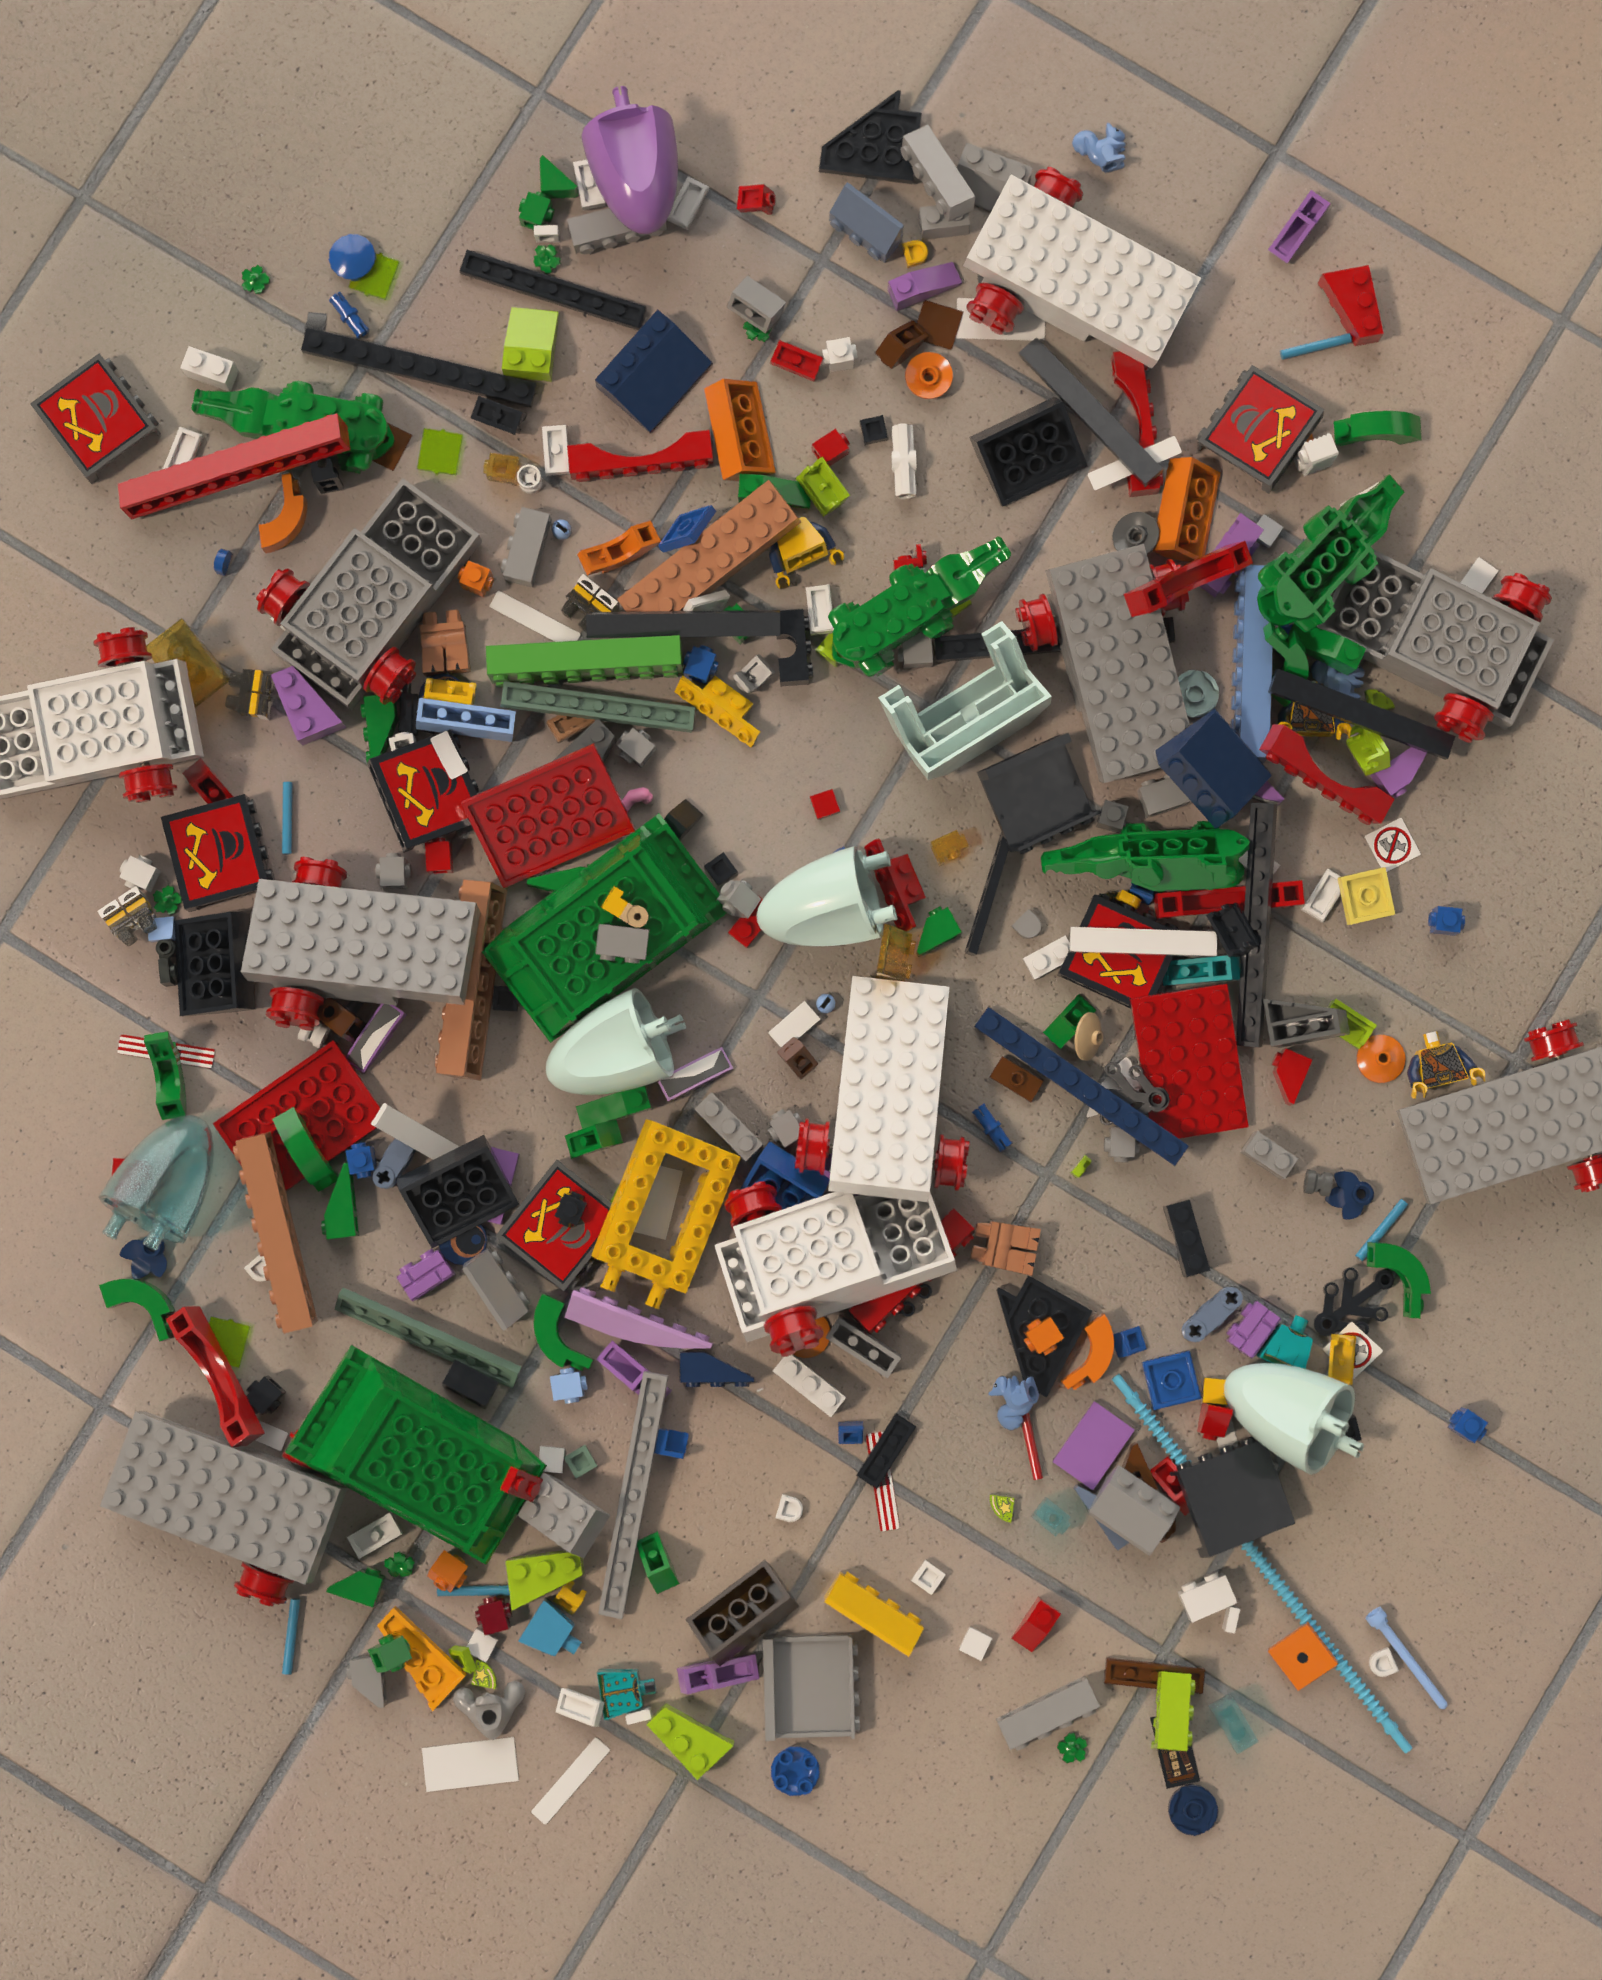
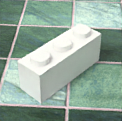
M794 1355L783 1357L773 1369L775 1374L830 1417L846 1398L845 1395Z

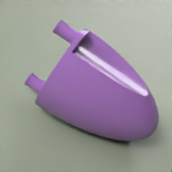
M620 86L622 95L619 94L618 87H615L612 90L616 107L597 115L585 126L581 136L596 186L612 213L628 229L639 234H651L658 231L667 221L676 196L678 152L673 120L666 110L658 106L639 107L638 104H630L627 87Z

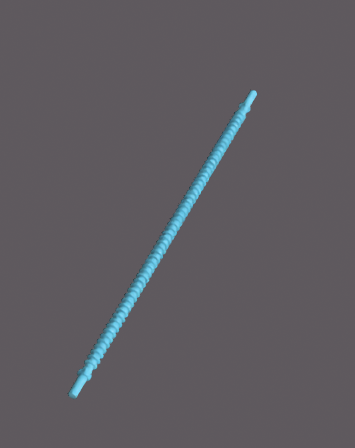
M1119 1373L1115 1375L1112 1381L1126 1397L1125 1401L1127 1404H1130L1135 1409L1134 1413L1140 1415L1139 1420H1144L1143 1425H1148V1431L1152 1430V1436H1156L1158 1438L1157 1442L1162 1443L1161 1448L1167 1449L1165 1453L1171 1454L1170 1459H1175V1465L1186 1462L1187 1455H1183V1450L1177 1448L1178 1443H1173L1174 1438L1168 1437L1169 1432H1164L1165 1427H1161L1159 1425L1160 1421L1155 1420L1156 1415L1150 1414L1151 1409H1146L1147 1404L1141 1402L1139 1394L1136 1391L1133 1392ZM1254 1540L1242 1544L1241 1550H1246V1556H1251L1250 1561L1256 1563V1568H1260L1259 1573L1265 1574L1264 1579H1269L1268 1584H1272L1274 1586L1273 1590L1278 1591L1277 1596H1282V1602L1286 1601V1607H1290V1612L1296 1614L1295 1619L1301 1620L1299 1624L1303 1625L1308 1622L1338 1660L1335 1670L1341 1671L1340 1676H1345L1344 1681L1350 1683L1349 1688H1354L1353 1693L1359 1694V1700L1363 1699L1362 1704L1368 1706L1367 1711H1372V1717H1377L1376 1722L1382 1724L1384 1732L1387 1735H1391L1404 1753H1408L1412 1746L1398 1730V1724L1388 1717L1389 1712L1383 1711L1384 1706H1379L1380 1701H1375V1695L1370 1694L1371 1689L1365 1688L1366 1683H1361V1677L1357 1678V1672L1352 1671L1353 1666L1347 1665L1348 1660H1343V1654L1339 1655V1649H1335V1644L1329 1642L1330 1637H1325L1326 1632L1320 1631L1321 1626H1317V1621L1311 1619L1312 1614H1307V1608H1302L1303 1603H1299V1598L1293 1596L1294 1591H1289L1290 1586H1285V1580H1280L1281 1575L1275 1573L1276 1568H1271L1272 1563L1266 1562L1267 1557H1262L1263 1552H1259L1257 1550L1258 1546L1253 1545Z

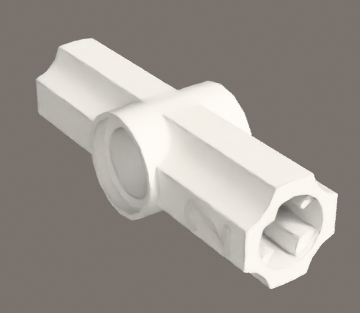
M898 424L892 426V473H894L895 498L910 499L916 497L915 472L917 466L916 450H914L913 425Z

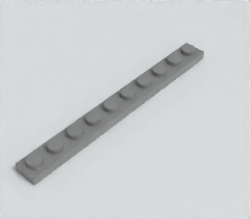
M649 1371L643 1372L598 1612L600 1615L623 1619L669 1375Z

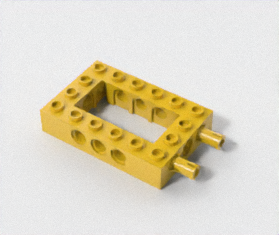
M646 1119L591 1254L592 1257L606 1262L609 1266L600 1287L615 1292L622 1272L629 1271L652 1280L653 1286L647 1301H645V1304L660 1309L665 1292L670 1288L686 1294L741 1157ZM665 1153L709 1170L703 1172L697 1181L699 1182L693 1200L689 1201L688 1205H690L684 1223H681L679 1226L681 1230L676 1243L670 1249L669 1255L672 1261L629 1245Z

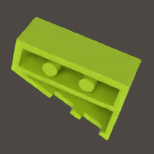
M566 1550L508 1558L505 1562L511 1609L514 1610L582 1576L585 1573L583 1558Z
M1158 1672L1155 1701L1157 1704L1156 1718L1153 1721L1155 1741L1151 1742L1152 1749L1187 1751L1188 1746L1192 1745V1731H1188L1189 1721L1193 1720L1194 1706L1190 1705V1695H1194L1195 1680H1191V1674Z
M667 1703L646 1724L696 1780L705 1774L734 1746V1740L714 1731L709 1726L703 1725Z

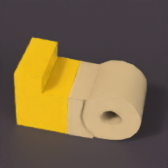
M613 886L601 907L633 927L644 926L648 921L647 911L642 906L631 905L621 899L623 891Z

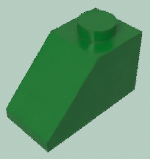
M939 906L928 913L930 917L926 918L916 951L918 957L961 935L962 932L948 907L942 909Z
M1078 994L1043 1033L1061 1049L1075 1035L1077 1025L1082 1016L1088 1012L1095 1013L1096 1009Z
M617 1120L595 1124L565 1135L571 1159L623 1143Z
M658 1531L639 1539L637 1548L646 1575L655 1592L659 1594L679 1585L675 1569Z
M367 1567L366 1570L361 1569L327 1587L326 1592L373 1608L377 1604L386 1576L380 1575L381 1571L376 1568Z

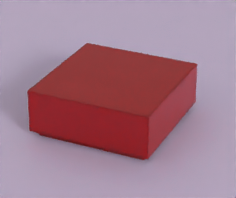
M833 789L810 796L817 820L840 813Z

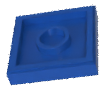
M709 505L679 515L659 543V549L664 553L695 543L716 513L714 507Z
M1190 1351L1141 1362L1153 1410L1202 1399Z

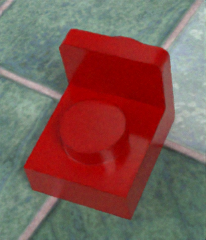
M764 184L739 186L738 211H763L767 215L773 214V207L776 203L774 191Z
M916 544V558H912L911 555L899 556L898 560H893V571L911 563L914 567L923 568V565H927L926 550H921V544Z

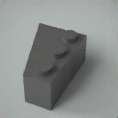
M597 719L554 760L594 743L605 763L616 742L615 736Z
M1263 999L1271 1047L1282 1048L1350 1035L1346 1010Z

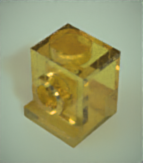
M490 453L489 460L485 459L483 473L486 474L488 481L517 486V472L521 464L519 457ZM500 468H505L506 472L498 473V470Z
M957 830L930 842V847L939 867L944 865V859L948 858L949 861H952L962 856L961 851L969 847L964 834L959 835Z

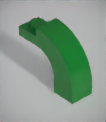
M1371 411L1351 414L1350 418L1334 421L1335 445L1344 446L1369 440H1387L1399 445L1422 440L1421 417L1401 411Z
M1269 622L1263 627L1265 641L1285 658L1284 664L1280 669L1307 679L1309 666L1302 639L1295 631L1288 635L1282 627L1279 626L1277 628ZM1271 694L1284 707L1292 702Z
M169 1031L144 1035V1044L154 1070L156 1106L161 1119L167 1120L186 1116V1090L176 1043L172 1042Z
M294 1107L272 1119L288 1152L310 1185H313L319 1192L337 1181V1173L320 1152L304 1119Z
M1367 1242V1267L1389 1268L1400 1277L1404 1288L1403 1317L1421 1319V1313L1424 1310V1301L1421 1298V1294H1431L1429 1278L1421 1262L1411 1252L1397 1245Z
M118 1279L99 1285L106 1308H114L128 1302L140 1304L149 1312L159 1342L174 1338L166 1321V1315L175 1312V1309L170 1299L158 1287L138 1279Z
M542 1294L534 1314V1333L542 1352L561 1368H564L567 1360L572 1361L570 1366L581 1371H584V1368L590 1369L595 1359L569 1348L559 1335L558 1323L566 1303L547 1294Z

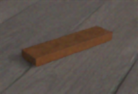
M1106 1657L1104 1683L1157 1689L1158 1672L1191 1674V1680H1195L1194 1693L1203 1694L1205 1668Z

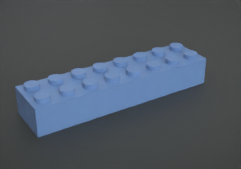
M1249 565L1242 572H1239L1238 578H1235L1234 585L1235 592H1238V600L1234 603V615L1238 616L1237 625L1233 627V639H1237L1236 648H1233L1232 662L1236 663V670L1232 672L1231 684L1235 686V695L1231 697V710H1235L1234 719H1231L1230 726L1264 764L1267 760L1265 758L1266 754L1259 749L1270 731L1271 694L1268 693L1272 681L1273 647L1265 641L1263 627L1269 622L1262 616L1257 602L1258 592L1262 587L1258 580V573L1264 565Z

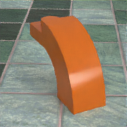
M291 473L281 474L284 492V506L281 513L273 521L259 524L261 548L265 553L277 551L291 543L301 531L306 520L307 500L304 495H298L300 494L299 481L295 480Z
M650 520L631 526L626 532L611 541L581 550L577 556L587 576L601 571L606 573L643 556L656 547L661 540Z
M1101 1314L1084 1327L1083 1330L1086 1332L1090 1342L1089 1355L1080 1367L1060 1380L1066 1389L1072 1387L1073 1390H1076L1086 1382L1083 1379L1086 1376L1092 1383H1095L1107 1370L1113 1355L1114 1337L1111 1325L1105 1314Z

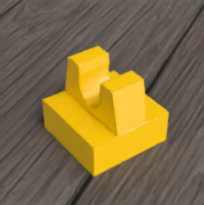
M573 1581L563 1586L553 1599L556 1604L571 1615L575 1613L584 1601L583 1599L587 1593L584 1589L579 1594L572 1592V1587L575 1584Z

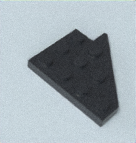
M897 90L822 146L819 172L912 184L914 176L912 165L903 158L901 147L904 135L920 129L922 113L899 110L901 91Z
M1028 1275L1017 1296L1010 1294L1000 1287H997L996 1291L1022 1379L1026 1381L1028 1377H1033L1038 1393L1047 1398L1093 1311ZM1051 1317L1064 1339L1056 1343L1058 1348L1047 1355L1043 1352L1037 1354L1035 1350L1031 1352L1024 1342V1339L1027 1338L1024 1332L1029 1330L1027 1325L1038 1318L1040 1321Z

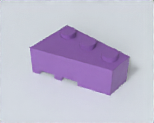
M1240 513L1214 551L1229 544L1246 541L1249 553L1252 556L1260 545L1257 543V540L1264 529ZM1233 573L1199 587L1213 597H1216L1219 592L1224 594L1232 583L1229 581V578Z
M294 666L271 674L296 739L302 746L347 728Z

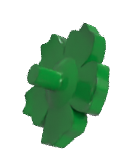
M550 244L546 248L545 245H538L535 249L537 255L534 256L533 263L536 267L541 266L540 269L546 274L552 273V268H556L561 264V258L555 256L558 253L556 246Z
M259 265L252 267L251 271L244 269L241 272L243 275L242 279L245 281L241 286L245 291L252 292L254 289V292L259 294L265 289L264 285L270 283V277L263 273V268Z
M748 321L744 322L743 329L747 330V339L753 341L757 337L758 341L763 342L769 339L772 328L765 334Z
M169 885L162 888V892L156 890L153 894L154 901L157 902L154 906L156 912L165 913L167 911L169 915L175 914L178 906L175 904L182 903L179 893H174V887Z
M399 1551L394 1552V1558L389 1557L385 1559L384 1566L388 1568L390 1576L398 1577L400 1573L401 1577L412 1574L411 1569L415 1560L412 1557L406 1558V1555Z
M1068 1733L1064 1737L1065 1742H1058L1057 1748L1060 1754H1064L1062 1760L1067 1764L1074 1762L1075 1758L1079 1762L1085 1759L1086 1752L1083 1749L1088 1746L1085 1739L1081 1737L1076 1739L1074 1733Z

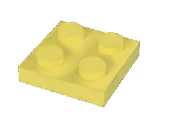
M1386 867L1337 878L1347 925L1395 915Z

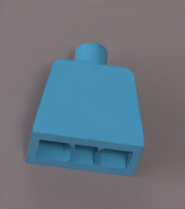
M547 1598L543 1600L518 1640L551 1656H556L561 1647L574 1655L581 1644L580 1640L570 1635L575 1623Z

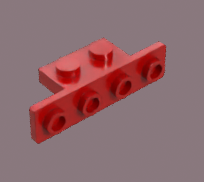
M879 838L864 846L867 857L885 851ZM908 854L890 859L891 866L874 870L876 880L881 886L887 905H893L896 910L897 920L894 923L898 927L900 934H904L916 927L908 905L926 898Z

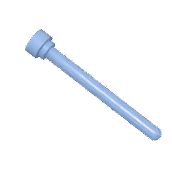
M1381 1607L1372 1610L1365 1617L1371 1627L1380 1629L1440 1709H1446L1448 1706L1447 1701L1387 1624L1388 1620L1385 1611Z

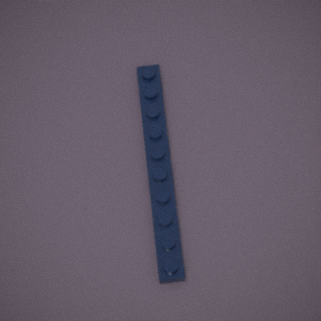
M988 1007L974 1026L1173 1166L1177 1165L1189 1148V1145Z

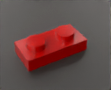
M779 340L770 364L814 382L822 365L823 357Z
M762 898L749 918L740 917L728 932L730 936L745 948H748L761 931L757 923V911L763 900Z
M511 1466L500 1489L533 1502L540 1492L543 1479Z

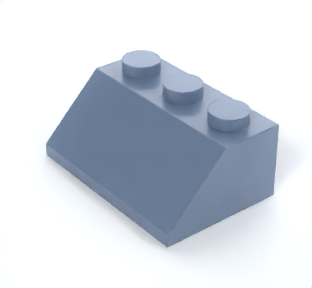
M847 182L829 212L831 226L838 232L843 231L849 235V239L855 245H862L866 248L868 254L877 261L880 259L885 263L901 244L904 225Z

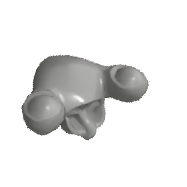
M513 1681L509 1682L505 1687L504 1698L485 1693L474 1701L473 1693L468 1688H459L454 1692L453 1702L484 1736L494 1740L505 1729L515 1708L524 1699L525 1689L521 1683Z

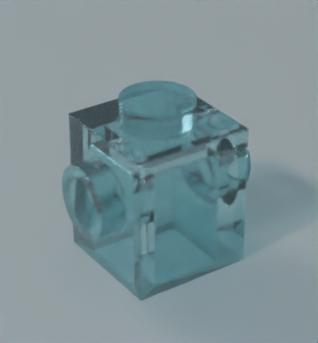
M1047 1497L1042 1500L1031 1515L1034 1520L1054 1536H1057L1058 1533L1062 1535L1071 1524L1068 1521L1071 1517ZM1051 1515H1056L1054 1521H1049Z

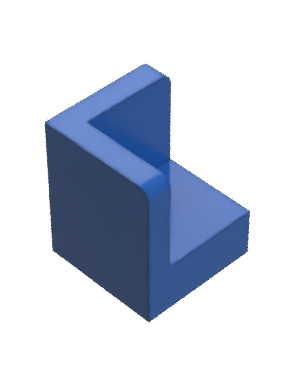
M659 1428L655 1454L684 1459L689 1434Z

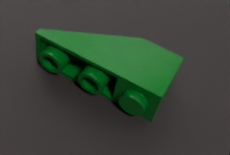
M378 695L364 696V704H361L362 718H366L367 727L363 728L364 740L369 742V751H366L367 763L369 759L386 753L389 746V738H392L398 723L396 702H389L384 705L380 702Z

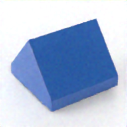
M1131 883L1128 891L1142 900L1141 903L1146 905L1151 903L1155 891Z
M863 1421L838 1422L839 1444H862Z

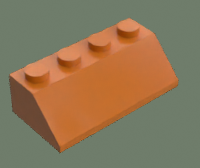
M721 379L704 388L723 480L739 481L740 474L766 476L775 474L776 471L757 382Z
M1193 457L1169 459L1157 519L1160 535L1158 543L1153 550L1154 552L1166 558L1185 562H1192L1205 556L1221 472Z

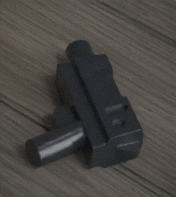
M406 683L399 697L400 715L398 717V732H409V734L413 733L414 736H418L419 729H416L418 694H412V683ZM421 730L433 735L435 734L434 731Z

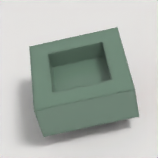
M586 1444L564 1457L576 1479L598 1466Z

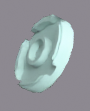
M1189 670L1182 673L1178 677L1187 717L1201 718L1211 712L1216 706L1219 698V687L1215 679L1204 671Z

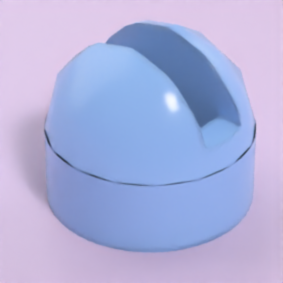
M563 519L555 521L552 525L553 535L559 540L567 539L571 535L569 522ZM560 524L567 531L564 533L561 529H559L556 526Z
M822 994L817 998L816 1007L821 1013H830L835 1008L836 1003L832 995ZM828 997L831 1000L827 1004L825 1009H823L821 1005L825 1002L826 998Z

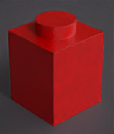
M835 428L812 443V452L817 459L823 457L830 467L849 454L848 446L850 443L844 433L839 434Z
M436 838L431 840V842L425 843L426 871L428 874L454 873L452 844L449 841H445V838Z

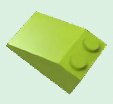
M511 307L503 351L502 372L504 375L519 379L552 382L559 311Z

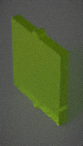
M383 253L376 254L372 269L358 281L351 280L348 286L349 289L364 293L366 297L370 295L386 300L400 262L385 257Z
M424 428L417 470L434 472L435 475L442 473L456 476L463 434L446 432L445 429L439 431Z
M211 1316L209 1325L230 1366L240 1368L250 1326L234 1322L233 1319L225 1320Z

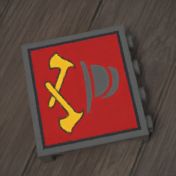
M100 353L30 403L91 484L99 480L95 473L152 431L157 435L161 434L156 428L159 423L151 412L146 415L142 410L145 407L142 400L137 394L134 396L128 391L131 388L123 375L120 378L117 377L114 373L117 367L109 357L105 360Z
M1251 365L1248 371L1244 370L1237 380V383H1239L1234 390L1230 389L1223 400L1225 404L1222 408H1217L1210 418L1212 422L1208 428L1203 427L1199 432L1197 449L1201 451L1203 447H1206L1262 483L1261 489L1270 494L1305 441L1308 440L1322 420L1324 409Z
M556 1159L496 1234V1237L563 1291H566L568 1288L573 1290L581 1280L578 1277L583 1269L588 1271L596 1261L591 1254L612 1203ZM571 1191L585 1196L583 1201L588 1204L578 1226L573 1224L572 1228L558 1223L559 1218L555 1217V1213L564 1193L570 1195Z

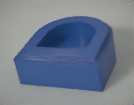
M221 548L217 552L214 560V570L217 574L226 575L233 555L231 551Z

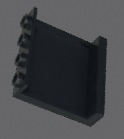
M1253 1436L1241 1440L1242 1445L1234 1448L1233 1444L1220 1448V1453L1213 1456L1212 1452L1201 1455L1196 1463L1191 1464L1190 1461L1176 1465L1177 1470L1170 1472V1476H1177L1202 1547L1197 1548L1200 1558L1212 1557L1296 1524L1269 1449L1258 1440H1255Z

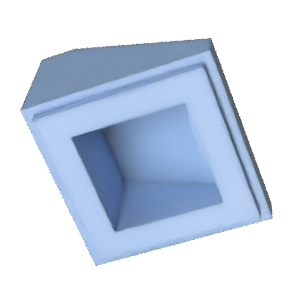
M174 916L150 918L148 941L152 943L167 939L175 941Z

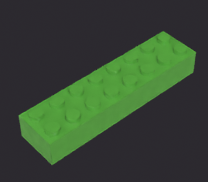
M680 635L486 646L487 675L491 683L496 684L497 687H503L504 681L534 685L536 681H544V684H557L558 680H568V683H580L582 679L592 678L593 682L606 681V678L616 677V680L624 681L629 680L630 676H640V679H652L654 675L675 678L678 677V674H683Z

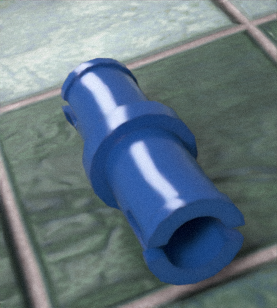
M341 292L335 293L329 299V302L332 303L341 315L340 319L343 323L348 324L358 339L361 336L364 337L370 329L358 316L357 309L351 307Z
M984 1103L972 1113L985 1129L983 1131L985 1135L990 1136L1001 1152L1006 1147H1009L1012 1141H1010L1000 1127V1121L995 1120Z

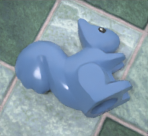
M1107 123L1106 138L1098 140L1096 134L1089 130L1081 131L1074 136L1072 146L1076 153H1080L1081 156L1088 155L1090 161L1099 166L1105 173L1124 168L1122 161L1125 160V155L1118 154L1125 151L1124 146H1126L1125 142H1123L1125 134L1121 130Z
M1319 660L1313 663L1311 666L1312 678L1318 684H1323L1325 687L1361 699L1359 694L1354 693V688H1360L1364 684L1363 681L1358 680L1365 674L1360 665H1358L1357 670L1349 675H1345Z
M1014 1375L1012 1379H1007L1005 1376L998 1377L993 1389L989 1392V1396L1004 1397L1006 1404L999 1408L997 1418L1004 1428L1015 1430L1023 1422L1022 1416L1027 1414L1033 1407V1404L1037 1402L1039 1393L1033 1377H1028L1026 1381H1021L1019 1384L1017 1377Z

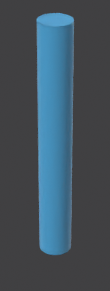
M1347 333L1280 350V356L1283 360L1351 343V335Z
M283 782L282 854L286 855L292 854L293 782Z
M1399 1200L1355 1256L1359 1260L1364 1261L1367 1257V1242H1379L1406 1209L1408 1204L1404 1200Z
M508 1585L461 1586L460 1589L455 1586L451 1593L437 1588V1596L510 1595Z
M296 1598L290 1599L282 1674L291 1675L293 1668L300 1599Z

